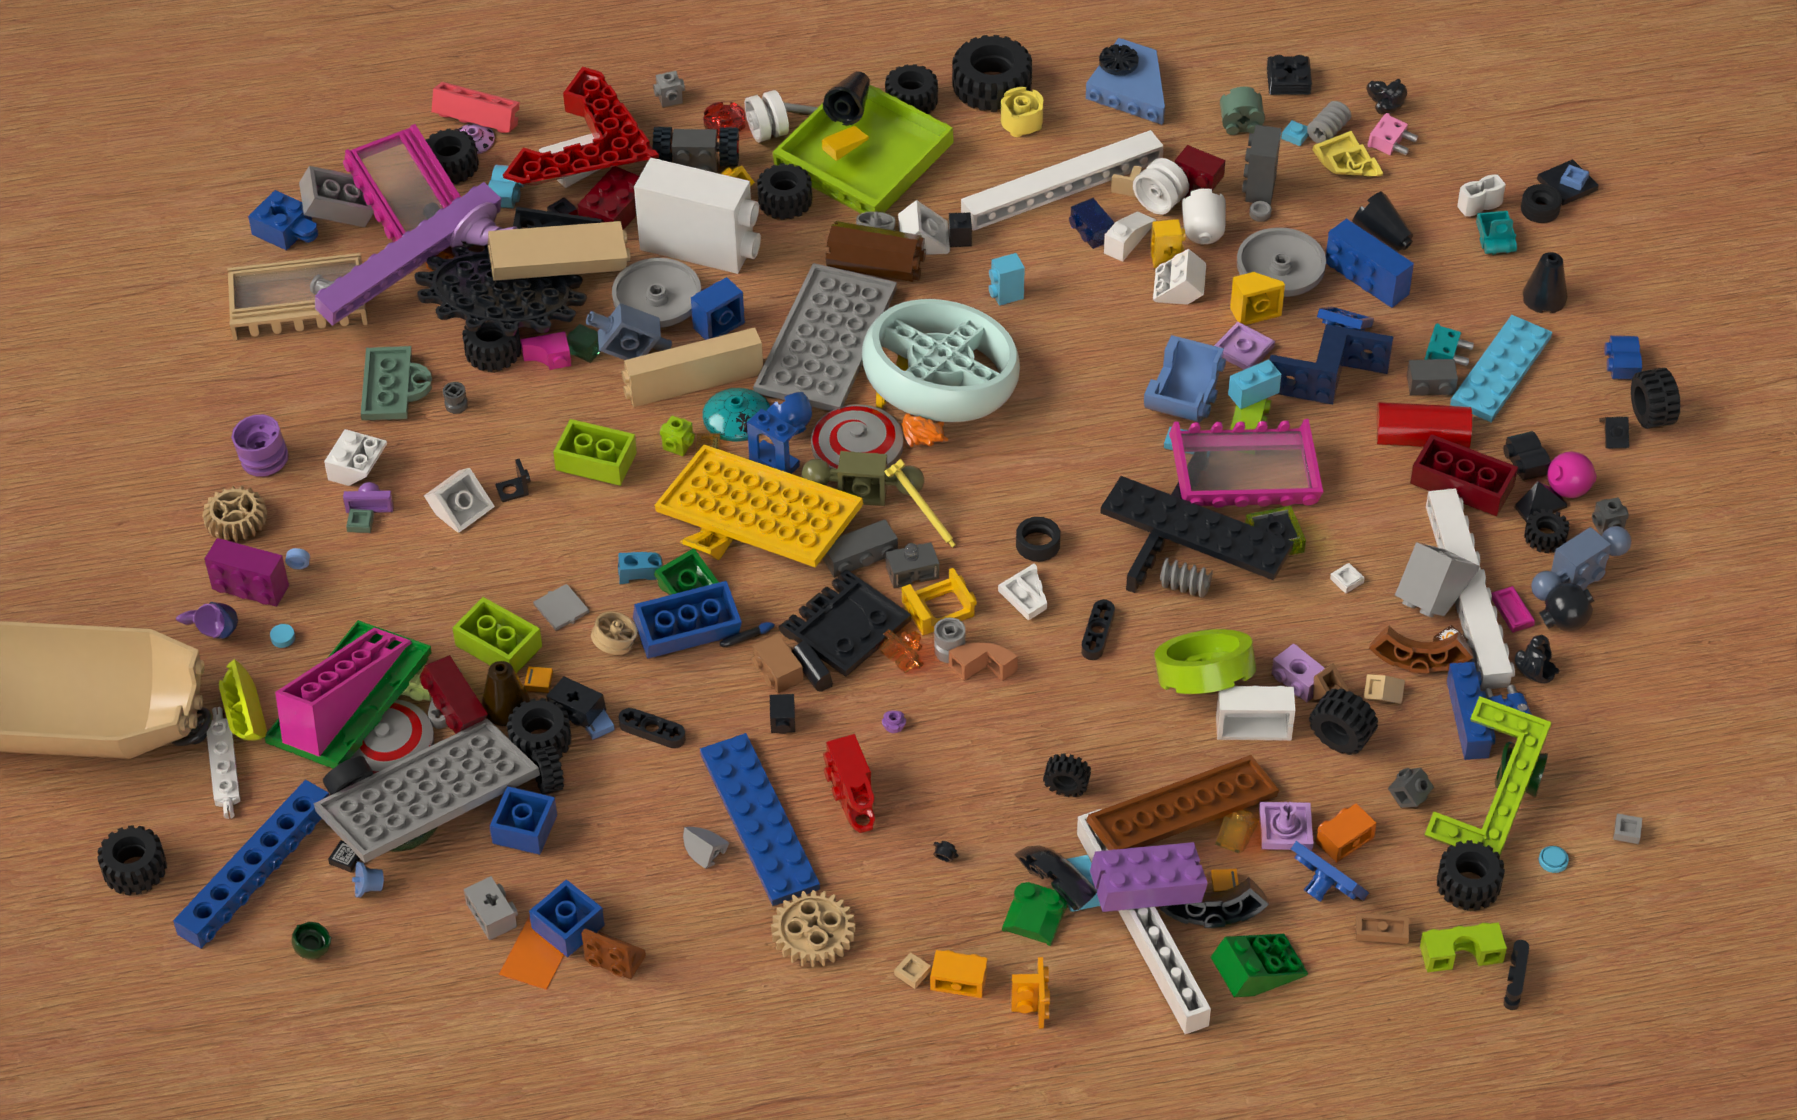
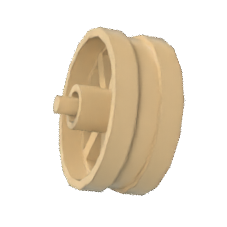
M605 612L597 617L591 631V639L600 650L613 655H623L632 648L638 629L635 623L624 614Z

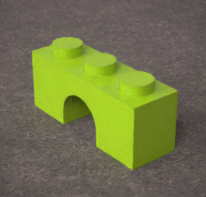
M1499 922L1491 924L1481 923L1467 927L1456 926L1444 930L1432 929L1422 932L1420 943L1427 973L1452 970L1456 951L1465 950L1472 953L1476 958L1478 966L1504 963L1507 950Z

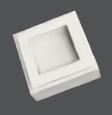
M1348 563L1331 573L1330 579L1344 593H1348L1363 584L1365 577Z

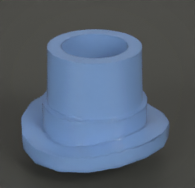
M363 862L356 863L355 877H352V882H355V897L361 898L368 891L382 890L384 882L382 869H369V867H365Z

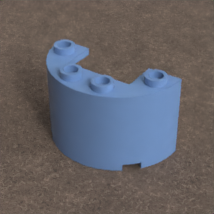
M1171 335L1164 351L1163 368L1157 380H1150L1144 393V407L1195 422H1201L1204 417L1208 418L1211 410L1210 403H1215L1218 390L1215 387L1219 372H1223L1226 364V359L1223 358L1224 348Z

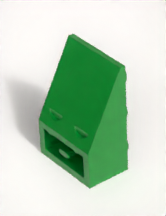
M1284 933L1224 937L1211 955L1213 963L1234 998L1256 996L1308 975L1302 961Z

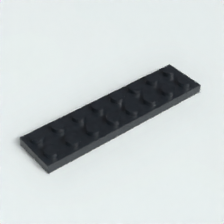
M1120 476L1100 509V513L1273 581L1292 551L1294 544L1293 541L1123 476Z

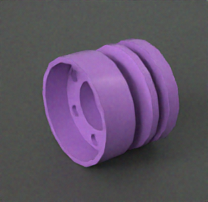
M264 414L252 415L241 420L233 429L232 441L242 468L248 474L256 477L268 476L276 473L286 464L289 453L278 422L273 417Z

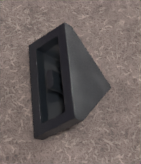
M1538 481L1515 504L1514 508L1527 523L1529 515H1533L1534 511L1537 510L1540 513L1541 509H1545V512L1552 509V513L1567 508V503L1550 486Z

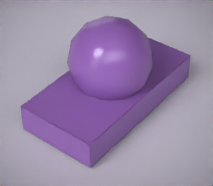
M364 483L359 487L358 491H344L343 500L346 513H349L350 509L373 510L374 513L393 512L394 505L391 491H381L375 483Z

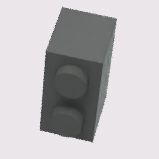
M1455 359L1409 360L1407 381L1410 396L1454 395L1458 382Z

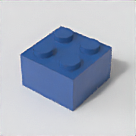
M727 277L691 297L693 329L705 340L723 336L745 323L743 292Z
M507 786L490 824L492 843L540 855L557 817L555 797Z
M567 879L529 910L532 929L566 957H569L583 945L581 933L584 929L597 933L605 926L603 908Z

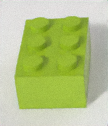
M570 419L553 451L555 470L621 486L637 454L635 434Z
M482 597L452 628L456 647L490 666L497 661H506L512 665L516 674L542 647L540 628L485 597Z

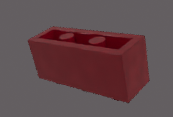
M450 655L425 665L419 677L424 689L428 690L433 698L435 707L440 709L445 717L447 726L455 734L485 720L488 715Z

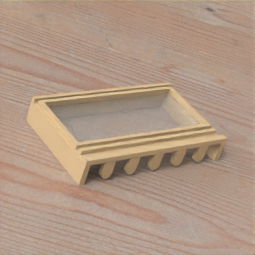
M361 253L227 268L230 328L233 340H238L237 327L249 326L252 336L259 335L258 325L270 323L273 332L279 334L282 331L281 322L294 321L295 329L302 331L304 329L303 320L316 318L319 328H325L327 326L326 319L315 309V295L319 290L326 289L331 282L334 283L337 278L351 272L355 266L361 265ZM315 276H318L319 278L314 281ZM365 303L351 314L361 313L363 325H368ZM348 316L340 320L342 326L349 324Z

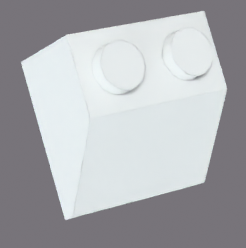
M918 200L898 214L899 232L922 235L925 238L924 249H926V255L948 254L950 252L948 221Z
M470 468L457 471L424 495L436 516L458 533L495 507Z

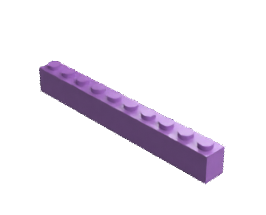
M485 182L472 187L467 194L461 198H456L446 208L439 209L430 219L423 220L418 227L412 231L405 232L400 239L389 243L384 250L378 254L371 255L366 262L355 266L345 276L337 278L326 289L319 290L315 295V309L333 326L427 262L428 257L436 256L449 247L455 228L472 209L480 204L491 202L496 206L497 213H499L502 198Z

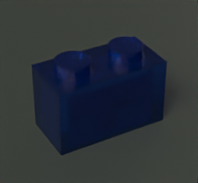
M1094 198L1071 206L1069 217L1071 227L1080 233L1082 240L1087 242L1092 249L1104 245L1105 234L1114 225V221Z

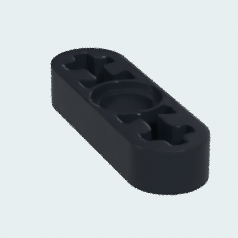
M1098 600L1093 605L1081 647L1083 657L1088 660H1097L1103 655L1115 612V606L1109 600ZM1102 610H1107L1105 611L1104 619L1100 618ZM1100 626L1104 628V631L1095 633L1092 631V628ZM1092 641H1095L1096 647H1094L1093 650H1090L1092 646Z
M626 708L619 713V726L626 733L669 748H679L686 741L685 729L678 723L635 708ZM651 724L659 727L654 732H649L645 729Z

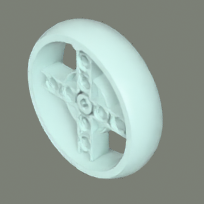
M919 299L897 304L887 309L875 319L867 331L862 346L864 370L876 392L898 409L933 421L964 422L987 416L1000 408L1009 399L1019 379L1020 360L1017 347L1005 328L987 314L957 302L939 299ZM882 347L908 359L909 368L903 371L886 356ZM978 349L995 364L999 373L975 361L973 351Z

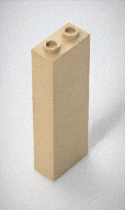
M621 221L488 231V250L493 281L622 271L626 268L627 261H630V250L625 248L627 232L622 230Z
M756 328L624 360L625 370L621 372L623 381L626 386H623L625 397L631 400L633 407L758 376L763 368L762 342Z

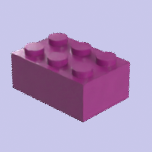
M217 538L204 558L211 587L219 593H228L242 599H250L264 605L268 604L277 607L289 587L282 555Z

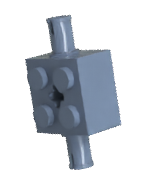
M620 303L609 317L597 314L594 311H591L587 316L586 324L599 328L598 344L599 351L627 360L647 355L652 348L658 351L671 349L672 341L661 337L660 318Z

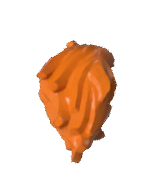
M905 414L901 425L905 439L910 447H913L914 444L932 446L934 442L948 441V438L944 436V422L938 421L933 423L931 419L926 420L921 416Z

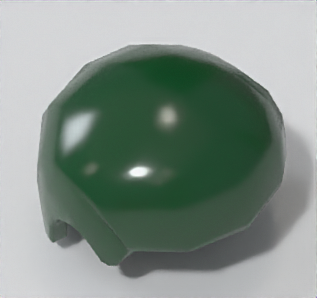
M306 922L296 926L292 933L291 944L295 953L300 957L313 960L322 957L328 951L331 944V936L320 923Z

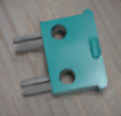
M1437 323L1434 326L1424 360L1455 359V363L1467 366L1469 358L1455 355L1457 346L1472 350L1474 343L1459 339L1461 332L1442 327Z

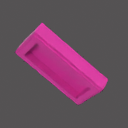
M1513 586L1491 593L1493 603L1512 633L1534 626V618Z

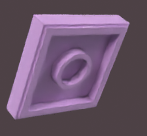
M1237 322L1214 346L1224 348L1223 358L1245 370L1257 365L1274 348L1275 341Z

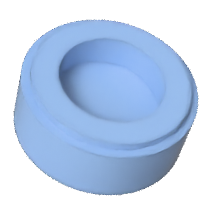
M299 548L287 551L285 562L289 567L293 569L308 567L310 554L307 551Z

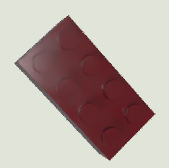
M1431 434L1413 464L1410 484L1428 491L1456 488L1458 497L1463 499V504L1497 517L1515 486L1518 467Z

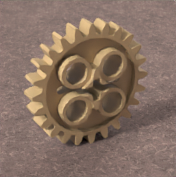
M812 890L811 896H807L802 891V898L799 899L797 896L792 895L791 903L784 900V908L777 907V915H773V924H771L773 942H776L777 950H782L783 957L791 954V962L794 963L797 959H801V966H804L806 961H810L812 967L815 966L816 961H820L822 966H825V959L828 958L834 963L835 954L843 957V949H850V942L854 941L855 923L854 915L850 914V907H844V900L836 902L834 894L826 898L825 891L820 896H816L815 890Z

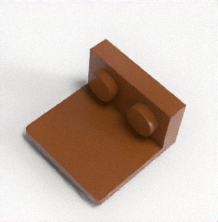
M584 929L581 933L585 961L593 967L609 970L618 977L623 976L632 979L646 956L644 949L602 932L597 934Z

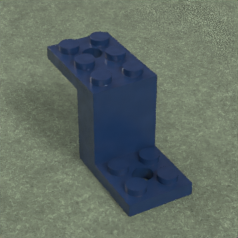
M1326 324L1316 363L1270 355L1269 360L1281 373L1280 391L1278 394L1333 405L1343 366L1388 374L1394 337ZM1364 350H1370L1372 353H1367ZM1286 376H1292L1295 379H1289Z

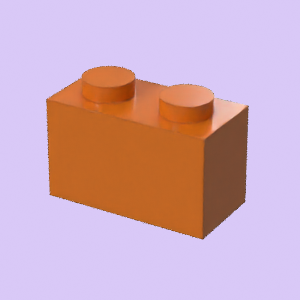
M1355 803L1349 808L1342 809L1336 817L1330 821H1324L1318 827L1316 844L1337 863L1373 839L1377 823Z

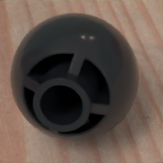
M1560 584L1553 588L1546 596L1544 602L1546 607L1539 614L1548 629L1557 626L1562 631H1575L1582 628L1590 620L1593 612L1591 603L1594 602V599L1588 589L1583 591L1581 586L1577 584Z

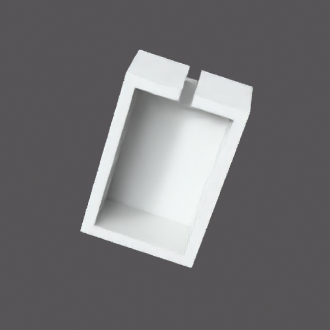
M1234 686L1218 691L1216 711L1217 740L1291 741L1295 717L1294 687Z

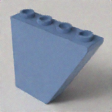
M1118 38L1114 45H1127L1130 49H1134L1139 57L1137 68L1126 75H1112L1105 72L1099 65L1086 83V99L1162 125L1164 123L1165 104L1157 50Z

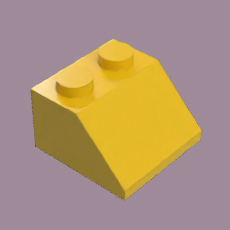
M1256 272L1233 277L1230 309L1237 322L1249 325L1282 316L1285 284L1283 281Z

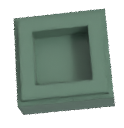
M350 509L346 525L347 532L371 533L374 511Z

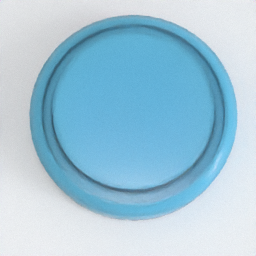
M1548 846L1541 850L1539 863L1546 871L1559 873L1568 866L1569 856L1562 848Z

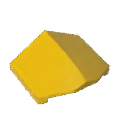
M701 528L700 532L680 540V543L691 549L694 548L697 552L710 558L720 560L733 539Z

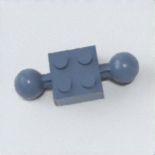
M1612 526L1607 528L1601 536L1593 528L1589 527L1558 547L1555 551L1551 571H1542L1532 580L1531 589L1535 597L1545 601L1546 596L1553 588L1564 583L1577 584L1584 591L1589 584L1602 579L1606 572L1605 567L1609 555L1621 556L1630 549L1632 540L1629 532L1623 527Z

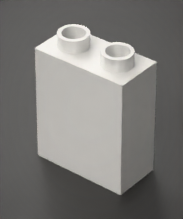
M655 158L649 159L634 186L640 250L736 274L739 273L746 258H756L760 248L761 235L760 233L753 232V226L757 221L759 203L751 200L750 181Z

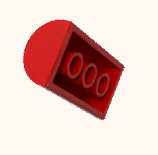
M1378 402L1377 444L1424 447L1432 434L1470 449L1472 436L1471 407Z

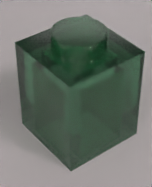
M579 324L574 330L569 332L567 342L570 354L591 363L601 352L599 351L598 332L582 324Z

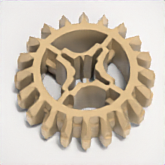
M232 486L231 490L223 488L222 493L215 492L214 497H209L208 503L204 504L202 516L205 528H207L212 537L216 536V538L227 541L235 540L237 543L239 539L243 538L247 541L248 536L255 537L256 531H262V525L266 524L267 509L265 501L258 492L252 491L251 488L245 490L243 486L239 489H235Z

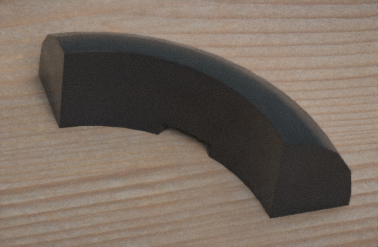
M1040 845L1027 846L1014 854L1030 874H1034L1041 879L1050 878L1053 889L1062 896L1074 911L1081 909L1097 893L1094 886L1075 866L1052 849Z
M1248 877L1245 881L1231 889L1220 892H1205L1202 902L1159 906V909L1166 915L1185 924L1192 923L1203 925L1204 928H1218L1238 921L1244 922L1254 917L1269 905V901L1259 886Z

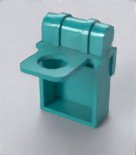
M1508 211L1477 214L1476 224L1480 234L1479 240L1485 254L1495 255L1496 253L1505 252L1507 254L1517 251L1513 220L1510 219Z

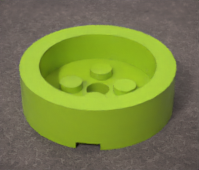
M1213 629L1184 634L1164 642L1154 653L1159 685L1165 690L1170 689V687L1176 688V693L1201 694L1228 689L1235 686L1234 681L1241 678L1243 681H1247L1256 672L1252 638L1248 634L1236 630Z

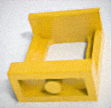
M954 568L949 569V579L914 591L911 584L902 587V603L908 613L911 614V618L923 636L934 632L936 623L941 619L956 618L963 621L975 616V605H977L975 595L967 590L964 578L961 575L958 576ZM950 592L955 593L964 608L944 617L935 618L925 602Z

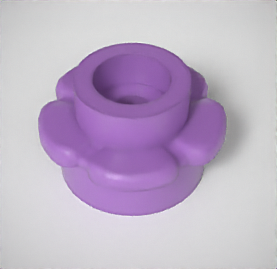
M888 711L882 719V725L890 733L900 732L906 724V718H904V714L900 711Z

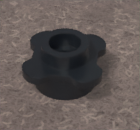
M941 841V843L934 842L935 851L933 855L936 858L951 863L954 858L959 857L953 844L947 841Z

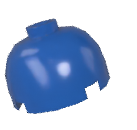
M804 392L787 395L784 397L785 402L779 405L777 401L767 409V412L797 428L798 432L795 435L806 430L805 426L812 417V406Z

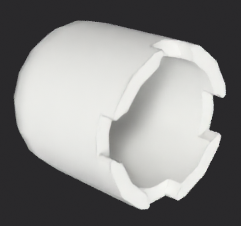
M1212 189L1191 191V196L1182 200L1185 234L1191 241L1197 244L1214 243L1225 232L1226 200L1222 194L1212 193Z

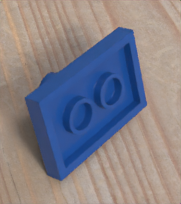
M1332 306L1319 308L1317 315L1318 318L1323 319L1322 323L1360 331L1372 327L1374 321L1372 317Z
M1295 841L1290 848L1297 854L1295 859L1311 871L1317 868L1313 879L1304 888V891L1321 902L1326 892L1336 882L1335 887L1353 900L1357 896L1364 901L1369 894L1367 890L1298 841Z

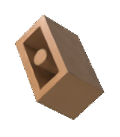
M779 634L753 645V665L757 670L760 669L763 672L768 686H773L777 693L803 682V667Z

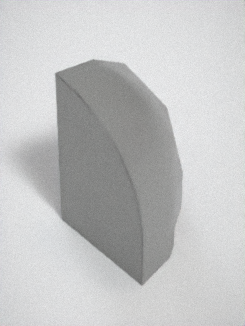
M684 827V846L689 856L705 869L715 864L712 860L720 852L722 854L726 852L729 842L719 835L703 828Z

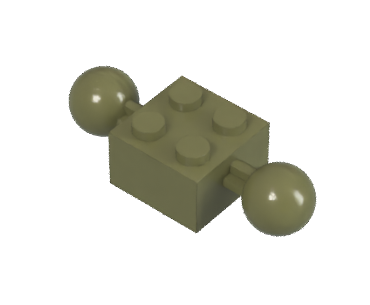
M840 451L838 469L830 468L828 463L821 459L809 460L802 468V478L822 485H827L829 481L838 482V490L861 497L863 505L885 506L888 485L896 486L901 493L910 495L895 475L888 477L884 472L887 469V454ZM907 465L902 471L919 492L924 486V475L919 468Z

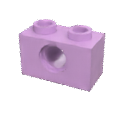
M1292 644L1273 659L1272 675L1277 681L1282 682L1287 687H1294V695L1308 702L1313 698L1314 676L1325 668L1298 646Z

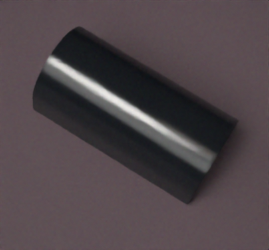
M804 640L797 644L791 652L802 665L803 673L813 687L819 692L832 687L833 682L830 671L809 643Z

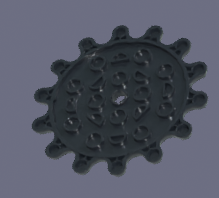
M488 245L485 246L482 252H472L466 247L455 246L452 248L454 258L428 257V267L434 271L417 272L414 275L418 285L429 287L417 292L419 301L422 303L439 304L440 306L435 311L437 317L441 320L451 318L466 320V327L471 332H477L483 327L491 326L499 328L503 335L509 337L514 336L519 327L533 328L540 333H546L551 327L549 320L573 321L576 311L568 306H583L587 300L586 294L571 290L579 288L582 284L583 279L579 275L493 281Z

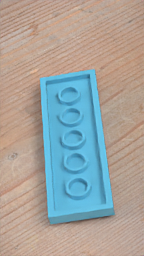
M1511 315L1453 395L1450 405L1471 407L1473 415L1492 422L1551 339L1552 331Z

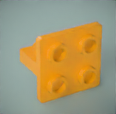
M1038 957L1037 974H1012L1011 1012H1038L1039 1029H1044V1019H1049L1050 989H1048L1049 967L1043 966V957Z

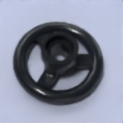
M205 707L197 710V714H202L198 717L197 727L195 729L192 728L186 737L171 743L182 747L202 742L206 738L207 731L212 723L210 710Z

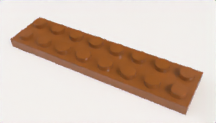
M1249 755L1088 814L1086 821L1108 850L1145 847L1260 802L1275 798L1279 793V789L1253 756Z

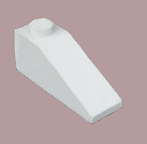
M1137 211L1116 221L1105 234L1104 254L1123 262L1152 228V222L1156 221V219Z

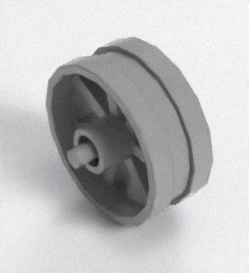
M865 212L859 214L856 218V224L895 231L896 220L890 214Z

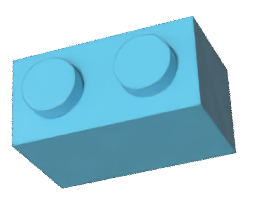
M1017 253L991 260V269L989 270L991 285H989V293L992 298L996 299L999 306L1024 299L1025 267Z
M1268 359L1231 375L1228 395L1240 409H1243L1278 394L1280 391L1281 373Z

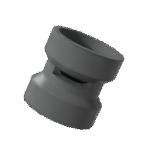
M450 382L444 386L443 397L446 410L453 414L465 411L468 407L465 386L460 382Z

